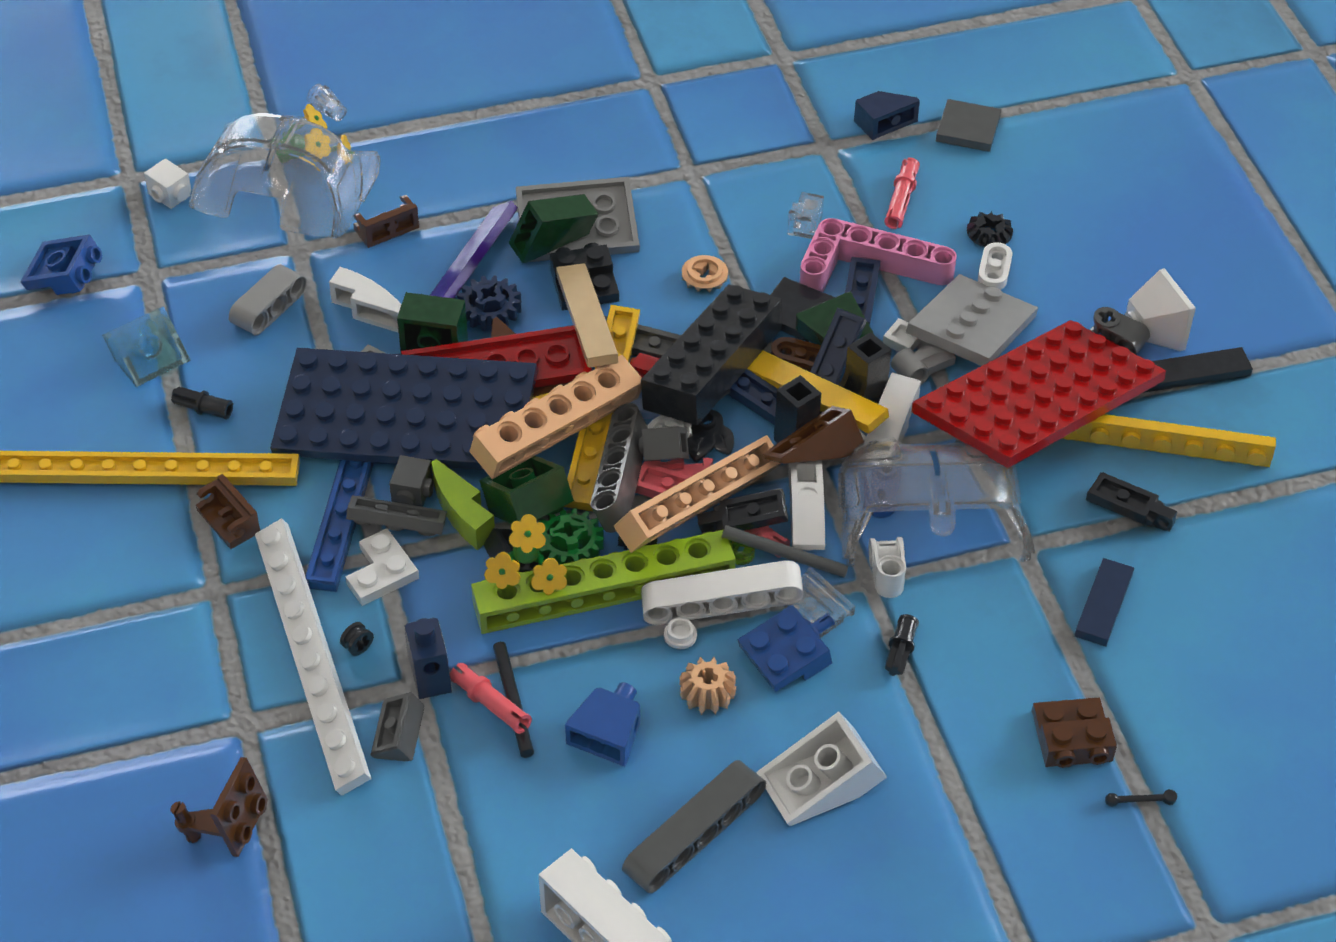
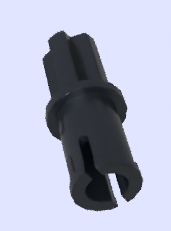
M177 387L172 392L171 401L174 404L194 409L197 414L202 415L204 412L226 420L232 414V400L209 395L208 391L203 390L200 393L183 387Z
M903 614L899 617L895 634L889 639L888 646L890 650L885 669L892 676L904 673L909 654L915 648L913 640L919 621L912 615Z

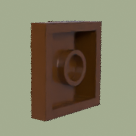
M1100 697L1033 703L1032 714L1045 767L1058 766L1066 768L1072 765L1088 763L1100 765L1114 760L1117 744L1110 718H1105Z

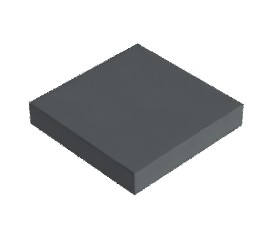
M948 99L937 131L936 141L990 152L1002 109Z

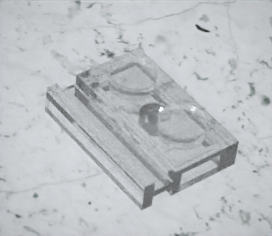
M809 567L807 572L801 576L804 594L799 602L793 604L803 618L811 623L826 613H829L835 622L834 626L819 634L820 638L843 623L844 618L855 614V605L812 567Z

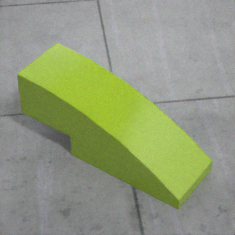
M433 460L431 464L434 487L442 510L447 511L446 517L457 532L476 550L480 549L493 528H495L494 515L482 507L481 492L439 460Z

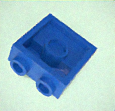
M90 234L44 241L24 274L21 283L26 290L51 287L56 295L81 292L85 283L91 281V271L95 263L101 262L102 251Z

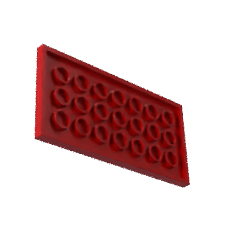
M1069 320L913 401L911 412L1009 468L1163 382L1166 370L1155 365L1151 360L1144 359L1130 352L1128 348L1111 342L1105 336L1092 332L1083 327L1082 324Z

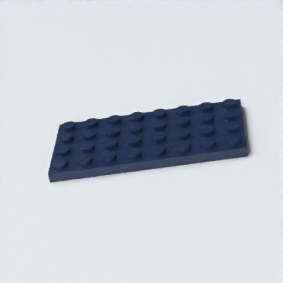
M297 348L270 449L272 453L299 454V457L397 464L400 455L431 460V462L437 459L448 468L484 470L469 452L473 435L480 427L493 425L510 411L517 412L533 399L536 376L538 374L537 363Z

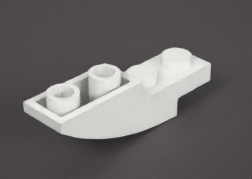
M822 460L788 463L792 547L805 551L825 550Z

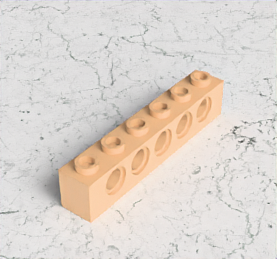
M620 355L618 356L617 364L597 366L596 369L589 373L582 372L565 386L558 385L554 387L548 395L541 399L534 398L530 400L524 408L517 412L510 411L493 425L480 427L473 435L469 452L491 479H494L613 413L621 405L638 399L641 392L642 377L625 357Z
M765 435L630 510L613 525L629 551L631 553L694 518L697 514L720 503L719 501L729 498L770 474L781 463L764 459L763 453L772 448L774 444L768 435Z

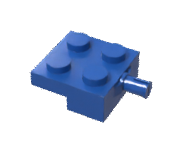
M792 604L737 640L739 647L772 689L777 692L800 676L806 681L833 663L830 650L820 639L819 634L834 626L835 622L830 614L826 613L811 623L803 618Z

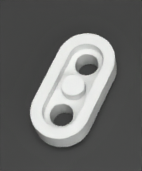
M995 242L988 244L984 248L978 282L989 287L999 288L1000 290L1006 286L1013 254L1009 246Z

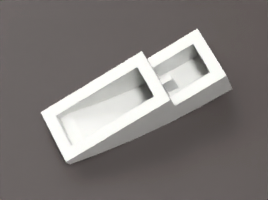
M339 267L329 281L332 303L351 308L352 316L355 320L398 333L397 316L401 303L386 289L357 272Z
M891 373L878 403L888 408L889 418L870 434L867 433L859 461L871 465L877 462L892 464L909 426L912 403L919 399L920 380Z

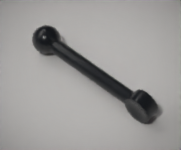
M1170 789L1166 790L1164 794L1117 796L1115 793H1109L1105 797V802L1112 807L1118 803L1163 801L1165 804L1173 805L1177 800V793Z

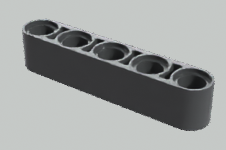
M633 403L621 405L612 414L591 498V507L604 531L608 533L617 532L613 525L632 509L644 457L639 451V438L642 436V429L649 428L637 405Z
M736 760L732 762L638 845L625 859L622 871L646 892L654 893L756 802L766 788V780L742 761Z

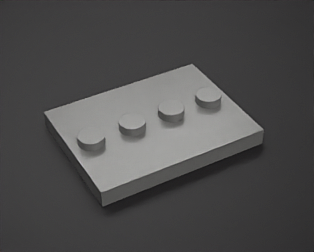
M629 177L516 187L519 220L528 201L579 194L586 195L599 215L587 236L563 247L574 250L584 248L588 243H597L599 245L607 244L610 255L639 252L640 244ZM547 253L530 262L550 260V254Z
M959 274L908 323L906 333L982 366L996 359L1034 320L1038 307L1003 293L999 288L986 286Z

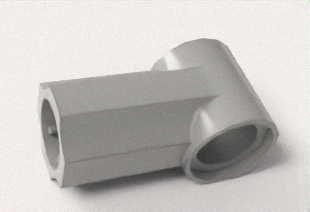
M934 345L915 352L911 348H906L899 351L893 357L891 367L897 374L920 380L922 385L930 374L954 365L956 356Z

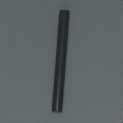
M497 642L493 645V650L505 697L523 711L506 643ZM519 723L525 732L521 734L515 732L521 757L527 758L534 754L528 729Z

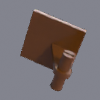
M240 757L213 809L188 812L184 802L178 801L171 806L170 811L175 817L174 823L177 830L184 833L189 843L190 841L191 843L197 842L201 838V833L220 836L225 841L232 856L239 857L245 844L250 841L252 830L260 815L266 810L268 798L248 759Z

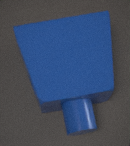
M625 682L619 683L614 693L603 688L594 689L566 722V744L625 767L640 725V704L633 700L637 694L636 689Z

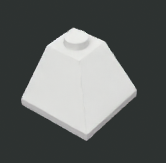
M1164 268L1151 277L1129 299L1125 316L1146 325L1150 332V338L1147 342L1183 351L1186 350L1196 308Z

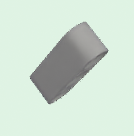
M281 264L276 265L232 305L229 312V321L254 335H259L302 296L307 286L306 277Z

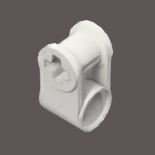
M897 537L896 540L876 541L875 538H870L868 545L869 562L873 571L876 592L885 598L898 597L904 591L906 573L903 538Z

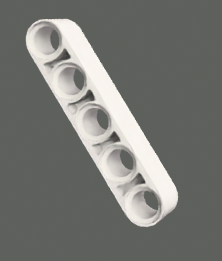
M789 560L652 581L645 584L641 589L643 619L652 625L669 624L671 620L679 617L695 620L791 605L799 602L804 594L800 567L796 562Z

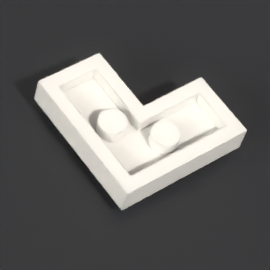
M388 528L359 541L360 550L370 565L345 576L347 586L361 606H364L419 579V570Z

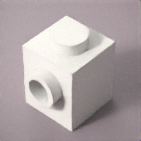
M166 158L144 172L148 194L156 202H161L170 209L192 195L189 174Z

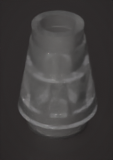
M316 84L309 90L306 99L315 110L335 121H340L345 117L347 108L344 107L327 85Z

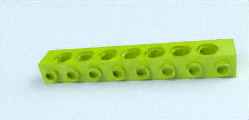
M723 530L706 532L701 535L673 539L669 542L655 545H644L632 553L629 550L612 552L608 555L561 564L567 568V573L564 575L567 579V585L564 589H555L550 595H546L543 590H535L532 587L531 579L535 576L533 571L518 572L520 574L519 583L514 586L507 585L504 589L498 588L496 583H489L487 580L472 583L473 606L481 634L641 600V589L649 582L734 569L736 558L729 540L721 537Z

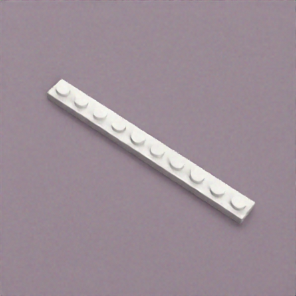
M281 518L257 532L255 537L335 791L343 796L372 778L289 525Z

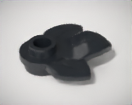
M711 409L697 426L691 424L693 436L688 438V451L694 462L697 463L702 460L713 448L726 455L732 453L734 435L729 428L724 426L723 417L718 411Z

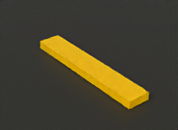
M764 350L747 368L777 389L801 375L821 392L820 411L824 412L832 406L850 409L859 430L868 434L889 418L888 408Z

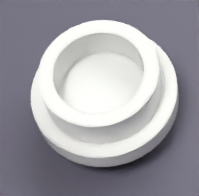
M675 618L664 629V640L672 648L687 649L696 642L697 630L692 622L686 618Z

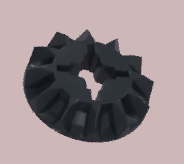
M992 211L989 214L979 212L978 216H971L969 224H967V234L974 243L986 247L988 244L995 242L1008 243L1012 238L1013 228L1011 227V220L1004 219L1003 214L996 216L993 215Z

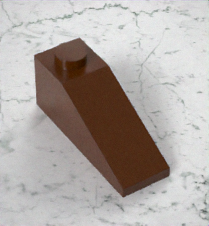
M832 406L764 452L763 456L766 460L782 464L845 458L850 456L856 447L864 443L852 410Z

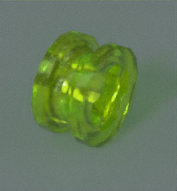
M729 540L736 558V565H746L753 561L755 548ZM739 547H745L743 551H737Z

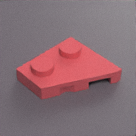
M703 458V463L684 464V459L670 460L668 462L644 461L641 466L635 493L654 498L713 465V459Z

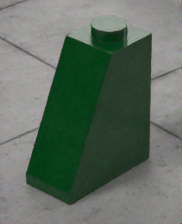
M585 194L528 201L510 238L509 245L522 263H528L587 236L599 214Z
M851 291L797 313L795 328L798 333L811 343L822 345L837 307L860 317H865ZM866 322L860 338L870 332L874 334L868 322Z

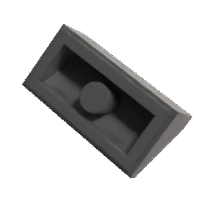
M412 692L383 700L371 750L373 758L398 761L413 760L424 713V704Z

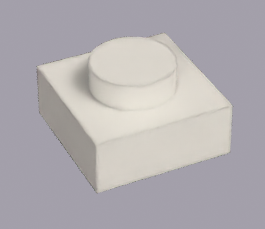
M900 318L896 320L883 336V343L898 352L906 348L914 350L922 340L907 334L908 322Z

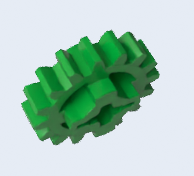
M563 508L560 511V515L556 516L549 513L548 521H539L545 525V531L542 534L546 538V543L539 549V553L544 556V560L554 558L558 564H566L580 559L600 556V550H604V529L599 527V520L597 518L589 520L588 511L578 515L577 508H573L571 513H566Z

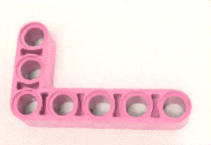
M827 218L819 223L801 261L799 283L823 292L838 260L851 263V258L857 257L881 260V271L943 286L948 285L954 280L957 255L952 248L835 218Z

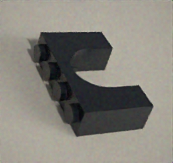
M871 332L847 347L845 373L839 386L878 404L889 379L892 349ZM801 375L777 389L774 441L777 443L823 413L820 411L821 392Z

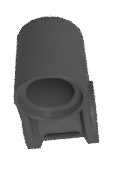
M1101 307L1094 313L1093 320L1095 324L1090 330L1096 334L1101 333L1106 339L1119 346L1128 348L1130 352L1136 355L1150 338V332L1146 325L1119 313L1113 308Z

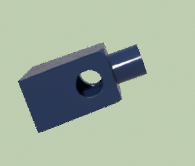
M422 618L404 625L406 648L418 698L424 699L452 693L447 651L438 619ZM433 662L436 671L426 672L424 671V666Z

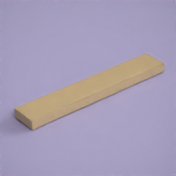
M586 264L556 267L557 278L587 367L617 364L618 352Z

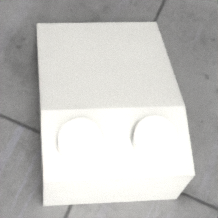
M839 711L756 772L766 780L765 789L789 826L858 799L887 778L855 728Z

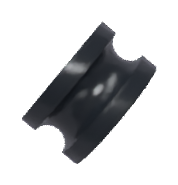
M355 622L345 629L341 635L340 644L344 648H348V651L353 656H358L370 647L374 635L361 622Z

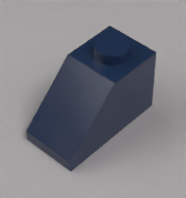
M877 91L855 101L854 122L874 140L918 122L920 100L917 97Z

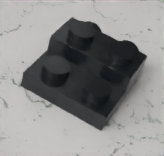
M588 243L584 248L574 250L561 247L555 253H549L550 271L562 311L568 310L556 273V267L585 263L599 303L619 302V290L613 274V263L607 244Z

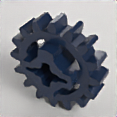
M495 275L491 280L481 276L480 282L471 279V286L463 285L462 293L457 294V299L465 300L467 321L470 320V327L474 328L479 324L482 331H485L487 326H492L495 317H498L504 324L509 326L508 319L516 321L517 313H521V293L517 291L516 284L508 285L507 278L501 282L497 281V276Z

